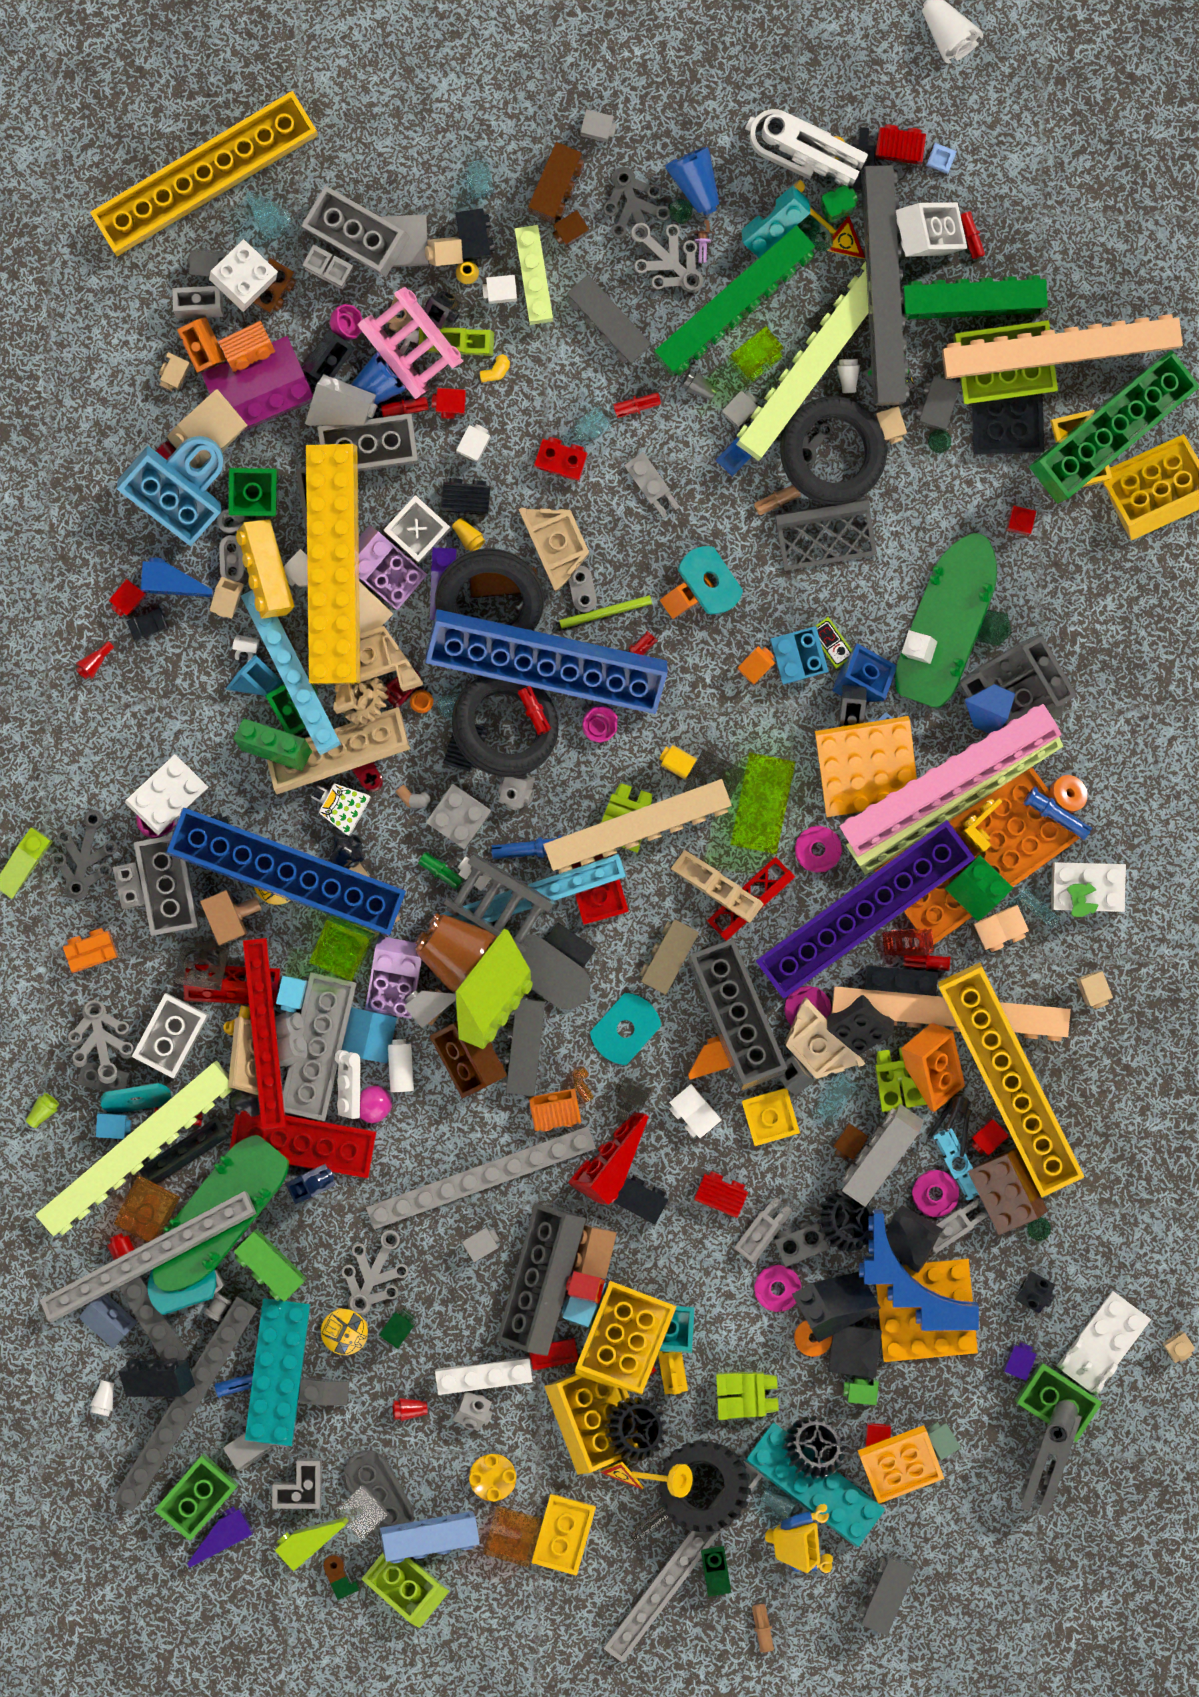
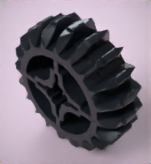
M841 1188L840 1190H833L831 1194L824 1197L825 1201L819 1204L822 1209L816 1212L821 1216V1219L817 1220L816 1223L822 1226L818 1232L825 1233L823 1240H830L829 1247H837L839 1251L851 1252L862 1249L864 1245H868V1240L873 1238V1231L868 1230V1216H873L872 1211L876 1207H870L869 1203L866 1207L844 1193L842 1191L843 1188ZM842 1201L849 1203L853 1206V1209H850L847 1205L844 1206ZM844 1230L847 1234L850 1233L852 1238L846 1237L841 1231Z
M629 1397L625 1401H619L617 1403L618 1407L614 1406L611 1408L613 1414L606 1416L610 1421L609 1424L604 1425L605 1428L609 1429V1433H606L605 1437H611L608 1445L610 1447L616 1446L613 1453H621L622 1459H628L629 1457L630 1461H636L637 1459L643 1461L646 1457H653L654 1452L661 1450L658 1444L665 1442L661 1435L667 1433L666 1430L662 1429V1425H665L667 1422L660 1420L663 1413L656 1412L658 1405H650V1400H642L641 1397H635L634 1399ZM632 1410L640 1412L645 1419H639ZM635 1425H639L637 1431H635L637 1433H632L636 1427ZM626 1439H632L634 1443L638 1444L639 1448L631 1446Z
M816 1415L810 1418L806 1416L801 1420H796L787 1429L788 1434L783 1439L786 1443L782 1449L788 1451L784 1458L791 1459L789 1467L794 1465L797 1467L795 1473L803 1471L804 1478L811 1475L812 1480H816L819 1477L824 1479L828 1475L834 1474L835 1470L841 1467V1461L846 1456L842 1452L846 1446L840 1444L844 1437H838L839 1429L833 1430L831 1428L833 1422L825 1424V1417L817 1420ZM808 1432L806 1440L799 1442L801 1433ZM829 1453L828 1461L821 1463L822 1455Z

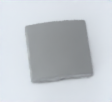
M382 216L381 218L404 230L410 236L392 267L429 266L428 260L425 257V247L428 246L427 216Z

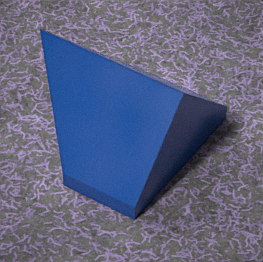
M993 684L966 699L965 703L973 726L989 734L993 731H999L1008 719L1015 693Z

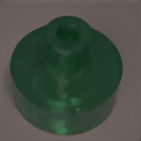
M681 198L671 202L668 206L671 220L679 224L686 223L693 212L692 204Z

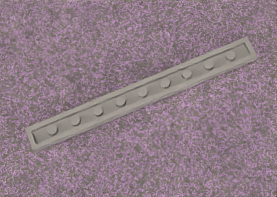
M587 1126L370 1205L366 1209L373 1228L377 1229L594 1150L596 1147Z
M244 1191L44 1297L40 1302L48 1321H56L257 1214L249 1194Z
M743 1460L747 1467L745 1469L746 1473L750 1475L751 1481L748 1482V1486L752 1491L763 1475ZM725 1486L707 1509L718 1504L724 1494ZM723 1528L716 1532H689L603 1648L623 1663L701 1559V1549L709 1548Z

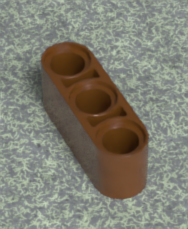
M486 572L469 578L471 598L522 594L519 587L510 578L502 574Z

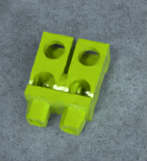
M620 783L615 794L611 795L601 823L651 805L653 794L641 790L638 800L635 802L628 799L632 787ZM642 839L638 840V846L628 850L638 853Z
M898 1048L900 1061L891 1062L890 1050L877 1051L875 1071L881 1112L890 1111L891 1108L896 1110L900 1104L903 1106L899 1086L902 1087L905 1108L927 1104L905 1067L901 1048Z
M764 1371L716 1373L717 1396H720L718 1397L719 1420L766 1416V1413L779 1411L778 1398H765V1389H778L777 1375L764 1374ZM740 1394L739 1396H725V1395Z

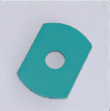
M703 546L695 548L682 558L677 570L707 614L725 613L739 602L743 589L714 547ZM705 573H711L715 576L717 580L715 588L705 584Z
M624 993L590 1031V1036L594 1046L602 1056L614 1063L627 1065L662 1025L658 1013L647 1000L635 994ZM623 1020L632 1022L635 1028L632 1036L628 1038L621 1037L617 1032V1026Z
M156 1083L105 1092L101 1096L100 1103L105 1111L117 1114L163 1106L172 1096L171 1090L167 1086ZM141 1097V1099L130 1100L131 1098Z
M153 1269L148 1280L150 1301L162 1315L212 1299L216 1289L215 1269L206 1278L184 1291L167 1292L158 1288L154 1283Z

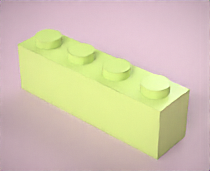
M538 225L515 228L529 323L534 325L553 322Z

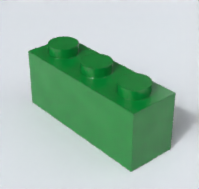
M243 718L233 738L241 751L299 771H303L312 753L310 746L304 738Z

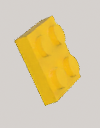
M787 1088L741 1100L754 1146L800 1133Z

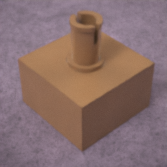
M229 890L200 901L218 945H224L247 935L248 932L243 923V917L262 910L257 896L237 904Z

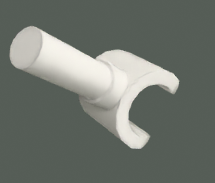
M415 329L405 338L400 348L403 355L410 341L418 343L419 330Z

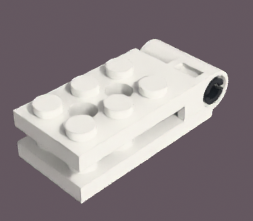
M784 111L782 115H770L764 122L762 138L766 143L770 145L778 144L780 146L779 150L793 156L792 160L803 166L806 163L813 166L814 172L822 176L828 174L834 177V181L841 186H853L860 172L856 168L862 169L868 154ZM797 138H799V139H801V140H803V141H805V142H807V143H809V144H811V145H813V146H815V147H817V148H819V149H821V150H823V151L821 152V151H819V150H817V149H815V148H813V147H811V146H809V145H807V144H805V143H803V142L797 140ZM835 157L838 158V159H840V160H842V161H844V162L842 163V162L836 160Z

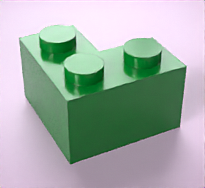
M285 684L265 695L286 733L296 735L306 729ZM312 684L316 694L319 695L317 688Z

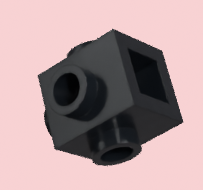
M441 291L429 297L425 304V313L436 327L442 329L457 321L460 316L458 310L462 303L456 300L453 294Z
M1030 1271L1021 1283L1014 1300L1040 1313L1044 1306L1049 1307L1055 1297L1052 1294L1055 1284Z

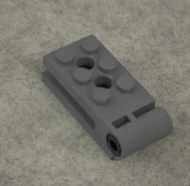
M1063 1400L1055 1405L1045 1435L1040 1434L1019 1498L1023 1499L1020 1508L1030 1511L1049 1453L1058 1456L1057 1461L1053 1459L1051 1461L1037 1504L1041 1505L1039 1515L1048 1517L1082 1418V1416L1078 1415V1409L1075 1404L1070 1401Z

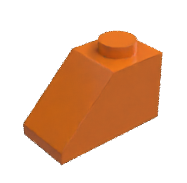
M704 574L705 584L714 588L706 574ZM686 582L660 599V602L672 619L699 603Z
M718 1036L707 1039L708 1044L703 1045L688 1073L689 1079L731 1067Z

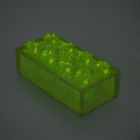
M752 752L748 753L730 846L777 854L795 761Z

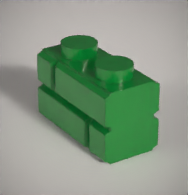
M846 185L835 189V192L830 191L822 195L820 207L827 222L831 224L839 220L840 217L844 218L852 214L857 205L858 198L854 189H849Z

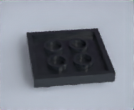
M1043 393L972 403L973 455L1044 453Z

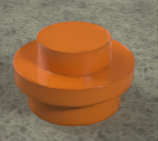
M417 690L410 697V705L417 713H426L433 706V697L426 690Z

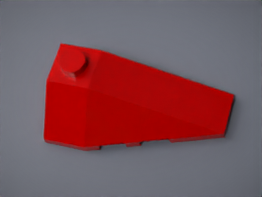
M634 1112L614 1132V1139L605 1145L602 1144L598 1148L600 1153L591 1162L586 1159L581 1164L568 1184L597 1203L609 1205L614 1202L619 1195L618 1192L624 1185L649 1116L644 1113Z

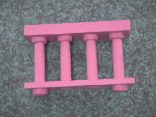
M404 287L394 293L398 301L378 318L370 315L357 325L412 396L417 399L430 390L427 386V381L449 364L453 369L464 361L461 359L458 349L450 345L418 304L415 294ZM405 308L413 320L392 337L388 336L383 330V325ZM420 327L428 338L408 355H403L398 349V344ZM434 345L442 357L422 374H418L412 367V363Z

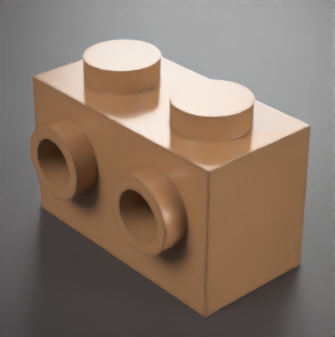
M584 1225L572 1271L606 1279L617 1233L604 1228Z

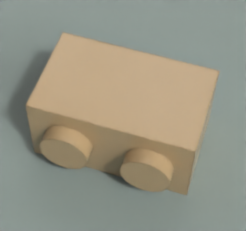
M1096 971L1076 979L1086 1006H1092L1093 1009L1108 1005V1000L1113 998L1103 971Z

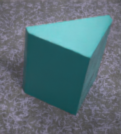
M676 1307L660 1351L692 1353L695 1307Z

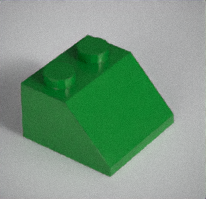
M229 468V515L276 516L279 493V469Z
M977 855L945 888L977 922L986 916L1013 889L981 855Z

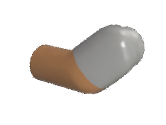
M402 785L395 791L409 808L422 809L427 807V804L431 801L428 793L411 794L405 785Z

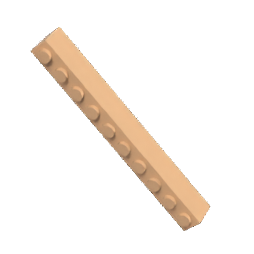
M1172 314L1158 316V320L1149 321V317L1135 319L1133 324H1126L1125 321L1111 322L1110 327H1102V324L1088 325L1087 330L1080 331L1078 327H1070L1064 329L1065 333L1055 334V330L1042 331L1041 336L1032 337L1031 333L1017 335V339L1008 340V336L996 337L994 342L985 343L984 339L973 340L967 346H961V342L947 344V348L942 350L945 379L1181 348L1183 343L1179 317L1173 318Z
M834 986L831 1014L846 1009L858 997L864 995L880 1013L893 1019L895 1026H897V1021L907 1022L906 1027L921 1028V1023L931 1024L933 1022L942 1027L954 1026L953 1031L960 1032L944 997ZM1000 1002L1014 1032L1024 1033V1038L1038 1039V1035H1048V1040L1062 1041V1037H1068L1071 1009Z

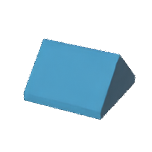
M351 1007L342 1050L356 1053L361 1059L387 1063L388 1045L392 1044L397 1017Z

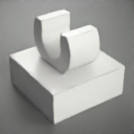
M236 635L232 648L237 650L235 659L239 660L240 653L246 652L249 661L254 656V653L256 654L260 639Z

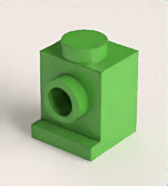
M855 1378L854 1382H844L843 1396H847L849 1403L877 1405L879 1381L873 1379L872 1384H869V1379Z

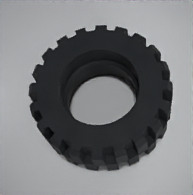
M700 1440L694 1443L688 1442L683 1444L682 1448L671 1452L672 1456L669 1459H665L662 1464L664 1466L663 1471H659L658 1475L668 1476L669 1471L676 1464H686L690 1469L697 1465L709 1464L716 1467L722 1473L725 1482L724 1494L718 1504L709 1509H698L692 1506L685 1497L679 1498L671 1495L667 1482L660 1481V1485H657V1492L661 1496L659 1502L661 1506H664L666 1515L672 1518L674 1523L691 1531L706 1533L727 1528L732 1525L731 1522L741 1517L742 1509H746L749 1503L746 1500L747 1496L751 1495V1488L748 1486V1482L751 1480L750 1475L746 1473L745 1469L747 1467L745 1463L738 1458L739 1455L734 1451H731L722 1444Z

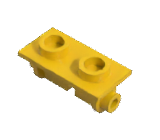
M659 1351L658 1357L665 1395H675L688 1391L682 1352Z

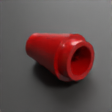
M398 1398V1400L393 1401L394 1420L399 1419L401 1422L427 1415L428 1413L427 1401Z

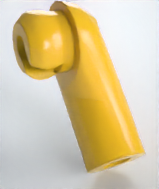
M498 355L492 369L480 371L481 383L500 380L505 376L510 368V361L506 355Z
M241 1005L238 1017L250 1020V1007ZM235 1019L227 1021L223 1026L224 1032L230 1036L234 1034Z

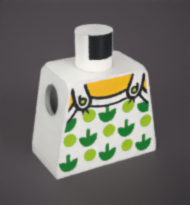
M334 783L330 792L317 786L311 798L323 804L319 810L323 817L350 836L371 796Z

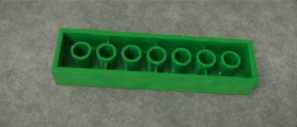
M796 225L655 349L654 357L672 377L676 374L681 376L690 368L689 362L695 358L698 361L708 352V345L711 343L716 345L725 337V330L729 327L732 330L743 321L742 315L746 312L749 314L754 312L760 306V300L764 296L767 299L778 290V284L782 280L786 283L796 274V268L799 265L802 267L806 266L813 259L815 245Z
M1170 350L1155 359L1028 467L1057 504L1067 500L1199 388V384L1174 351Z

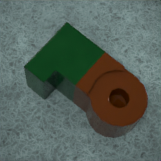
M334 1553L325 1559L323 1564L324 1571L337 1600L361 1589L357 1580L350 1582L344 1569L345 1561L341 1555Z

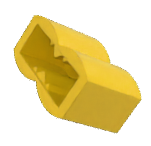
M672 745L671 748L665 747L659 760L663 761L661 763L662 767L685 780L697 758Z

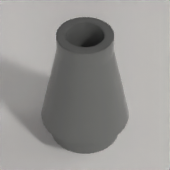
M691 370L687 373L681 384V387L685 388V392L707 398L710 401L718 389L699 372Z

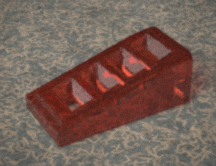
M932 929L882 932L885 955L927 956L934 951ZM892 937H895V939H896V948H895V949H894V946H893V938H892ZM902 937H904L905 948H903ZM912 938H914L915 947L912 945Z

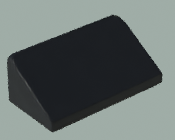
M557 922L545 940L582 968H584L596 951V948L559 922Z

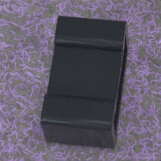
M161 608L126 621L135 642L169 629Z

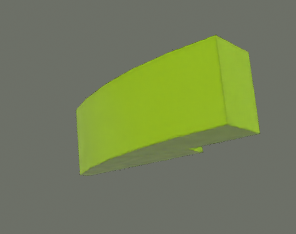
M420 327L418 345L428 338ZM466 328L439 329L450 345L456 347L460 354L493 356V331ZM434 345L426 351L440 353Z

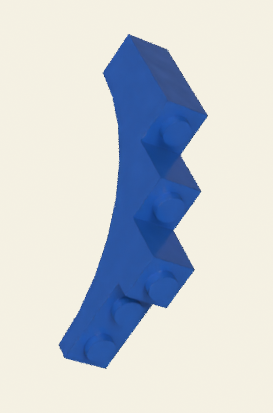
M873 1209V1216H868V1230H873V1240H868V1253L873 1254V1256H863V1263H859V1277H863L864 1284H892V1286H887L888 1301H892L893 1307H920V1309H916V1324H920L922 1331L979 1330V1306L977 1302L959 1301L939 1295L911 1277L898 1262L889 1245L882 1209Z

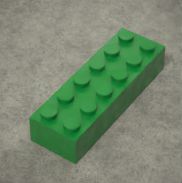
M1039 275L1026 276L1025 280H1017L1015 276L1003 277L1002 281H993V278H980L979 282H970L969 279H957L955 283L946 284V280H933L932 284L922 285V281H910L902 289L904 291L902 313L905 314V320L1044 313L1048 308L1046 279H1040Z

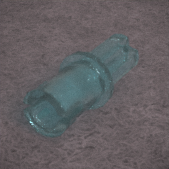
M1028 888L1017 898V900L1033 912V916L1036 915L1050 928L1055 927L1060 921V917L1044 904L1045 901H1040Z

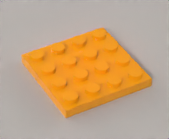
M909 716L815 731L826 817L863 812L868 806L877 804L885 799L888 794L902 789L908 782L917 780Z
M968 1258L925 1262L918 1273L911 1270L906 1264L902 1265L911 1277L931 1291L955 1300L973 1302ZM876 1284L877 1302L881 1307L878 1312L880 1330L882 1331L883 1362L978 1353L976 1330L922 1331L920 1324H916V1309H920V1307H893L892 1301L887 1299V1286H892V1284Z

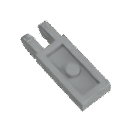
M644 452L624 465L649 503L654 505L662 518H665L667 513L657 500L664 495L672 508L675 510L679 508L678 503L670 493V489Z
M778 1198L773 1199L765 1210L760 1212L734 1247L736 1251L752 1263L757 1261L782 1227L781 1224L786 1222L792 1212L791 1208L786 1206L775 1219L770 1217L781 1204Z
M978 1199L973 1200L962 1209H957L935 1224L942 1228V1231L932 1249L934 1254L972 1230L974 1225L988 1216L986 1211L980 1212L969 1221L965 1215L980 1204Z

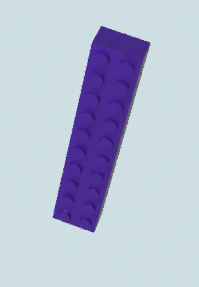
M946 819L757 958L756 962L784 999L974 860L975 856Z

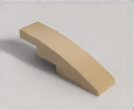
M686 850L682 852L671 868L672 871L749 923L764 905L759 899L744 891L739 885L723 876L718 870Z

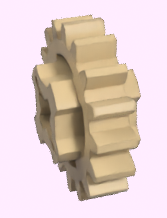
M374 677L362 681L360 684H353L352 689L357 707L342 712L345 714L344 717L356 725L360 722L366 725L368 719L372 722L375 721L374 715H381L380 708L386 707L383 700L387 699L388 695L384 693L387 690V687L383 685L384 682Z

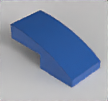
M738 437L716 459V462L732 477L752 457L736 445L740 440Z

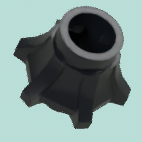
M354 834L350 837L347 835L344 837L336 835L333 838L334 849L330 856L333 864L345 868L347 865L349 866L354 862H362L365 859L361 851L363 849L361 847L362 840Z

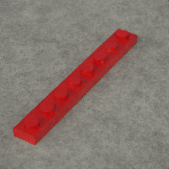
M267 938L243 940L262 1130L286 1127Z

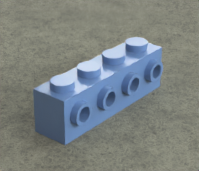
M473 1511L380 1528L383 1554L386 1562L390 1561L391 1563L402 1562L404 1558L408 1557L421 1559L435 1552L437 1554H447L452 1549L457 1548L469 1550L474 1548V1545H479L476 1518Z

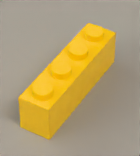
M268 519L245 522L237 530L236 540L238 545L241 546L243 565L247 567L249 574L248 582L254 592L255 608L259 611L261 619L287 615L295 606L271 521Z

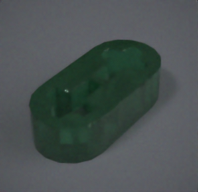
M809 214L797 225L815 245V250L824 252L831 248L833 244L831 233L812 215ZM804 223L810 224L812 230L810 231L806 227H802ZM819 235L826 240L824 242L818 241L816 236Z

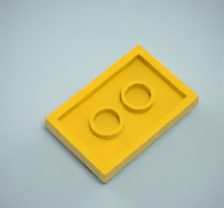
M550 1493L531 1563L577 1576L596 1506Z

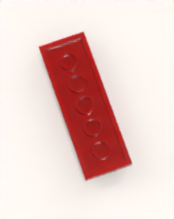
M241 1111L240 1115L235 1114L229 1150L243 1139L258 1135L284 1155L291 1165L315 1169L325 1164L327 1168L335 1173L369 1178L377 1131L285 1115L286 1127L262 1130L261 1115L251 1117L247 1111Z

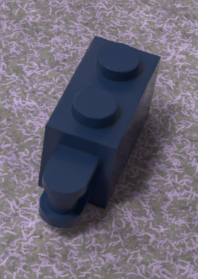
M325 1164L285 1183L295 1204L335 1186L334 1175Z

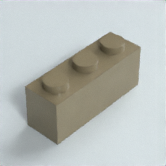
M675 919L672 923L667 921L661 933L665 935L661 944L656 942L650 955L654 956L650 965L645 963L639 974L643 977L641 982L665 995L699 934L698 931Z

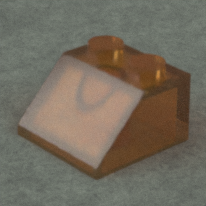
M138 1175L117 1215L114 1225L150 1242L164 1233L163 1229L167 1227L180 1200V1196Z
M497 1505L483 1554L529 1568L542 1518Z

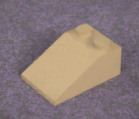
M216 389L177 424L167 438L177 449L185 440L191 437L204 436L215 441L223 453L247 427V424L219 390ZM207 450L199 451L190 461L191 467L195 469L201 468L210 458V452Z

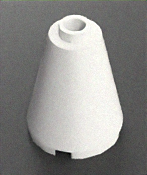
M926 0L924 2L922 13L945 63H952L949 59L954 57L958 61L976 48L978 45L977 38L979 36L981 39L983 38V32L945 0Z

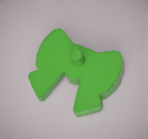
M1080 883L1072 884L1067 887L1073 905L1070 913L1071 916L1082 917L1089 914V912L1091 914L1095 913L1099 905L1085 903V895L1096 891L1095 887L1090 883L1086 885Z

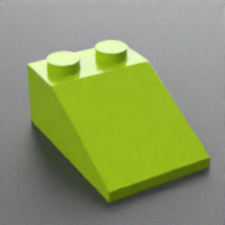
M383 1553L361 1579L408 1622L419 1628L450 1592L410 1557L404 1558V1561L399 1563H391L390 1561L386 1562Z

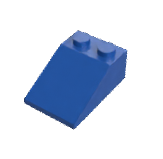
M149 558V562L143 561L141 590L145 593L199 597L214 596L215 591L165 563V560L162 558Z

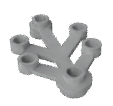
M645 223L633 225L630 231L632 239L636 242H643L662 260L646 261L639 259L635 261L633 268L637 273L641 274L652 270H673L679 276L664 278L661 275L654 276L651 279V286L656 290L663 287L681 286L684 291L694 293L701 289L703 277L696 270L695 252L697 244L694 241L688 240L682 245V250L686 254L685 269L679 263L678 236L680 229L677 225L671 224L665 229V235L668 237L669 253L650 236L648 225ZM670 227L676 229L674 236H671L668 232ZM638 228H641L644 232L642 237H638L635 233ZM688 243H691L694 247L692 252L686 250ZM639 262H643L645 264V269L643 271H640L637 268V264ZM690 276L695 279V284L692 286L687 283V279ZM656 278H660L662 280V285L660 287H657L654 284V280Z
M92 1000L84 1005L82 1010L84 1018L75 1030L68 1034V1042L72 1046H79L83 1041V1033L92 1024L93 1033L80 1050L73 1054V1064L77 1067H83L87 1063L88 1054L96 1045L100 1060L98 1078L101 1082L109 1084L116 1080L117 1068L114 1064L110 1063L106 1043L119 1050L120 1056L123 1058L132 1057L134 1047L131 1043L123 1042L103 1030L102 1023L115 1029V1034L118 1037L124 1038L129 1034V1025L106 1014L105 1006L99 1001ZM92 1011L98 1012L97 1015H91L90 1013ZM121 1027L126 1029L124 1032L118 1031ZM73 1036L79 1037L78 1040H72L71 1038ZM124 1048L130 1049V1051L127 1053L123 1052L122 1050ZM77 1057L84 1058L82 1061L76 1060ZM105 1073H110L112 1076L104 1077L103 1075Z
M387 1230L382 1234V1247L371 1269L365 1255V1245L357 1243L353 1246L352 1254L357 1258L365 1281L361 1291L355 1279V1267L348 1264L342 1268V1275L346 1278L352 1294L348 1300V1307L359 1315L366 1314L374 1303L385 1299H395L398 1296L399 1291L395 1285H388L384 1291L369 1295L373 1286L397 1277L404 1278L409 1273L408 1266L402 1263L398 1264L394 1269L380 1273L390 1250L396 1248L400 1242V1236L396 1231ZM393 1235L395 1242L392 1244L387 1243L386 1237ZM361 1246L364 1250L363 1254L357 1255L355 1247ZM398 1267H404L406 1273L399 1275L397 1273ZM345 1268H352L353 1275H345ZM394 1288L396 1290L395 1296H389L387 1290ZM357 1299L364 1301L363 1307L359 1308L356 1306L355 1302Z

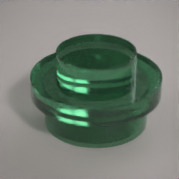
M935 430L928 437V446L935 453H944L951 446V437L944 430Z
M1040 1217L1028 1223L1027 1232L1032 1239L1042 1241L1050 1235L1051 1226L1046 1219Z

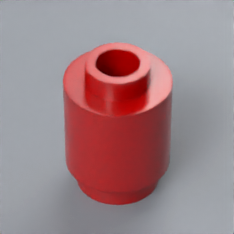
M120 1233L109 1238L111 1243L107 1247L113 1260L135 1250L128 1235L123 1236Z

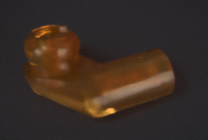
M580 1066L577 1070L574 1069L572 1076L575 1090L586 1103L591 1101L594 1095L583 1080L589 1076V1073L584 1066Z

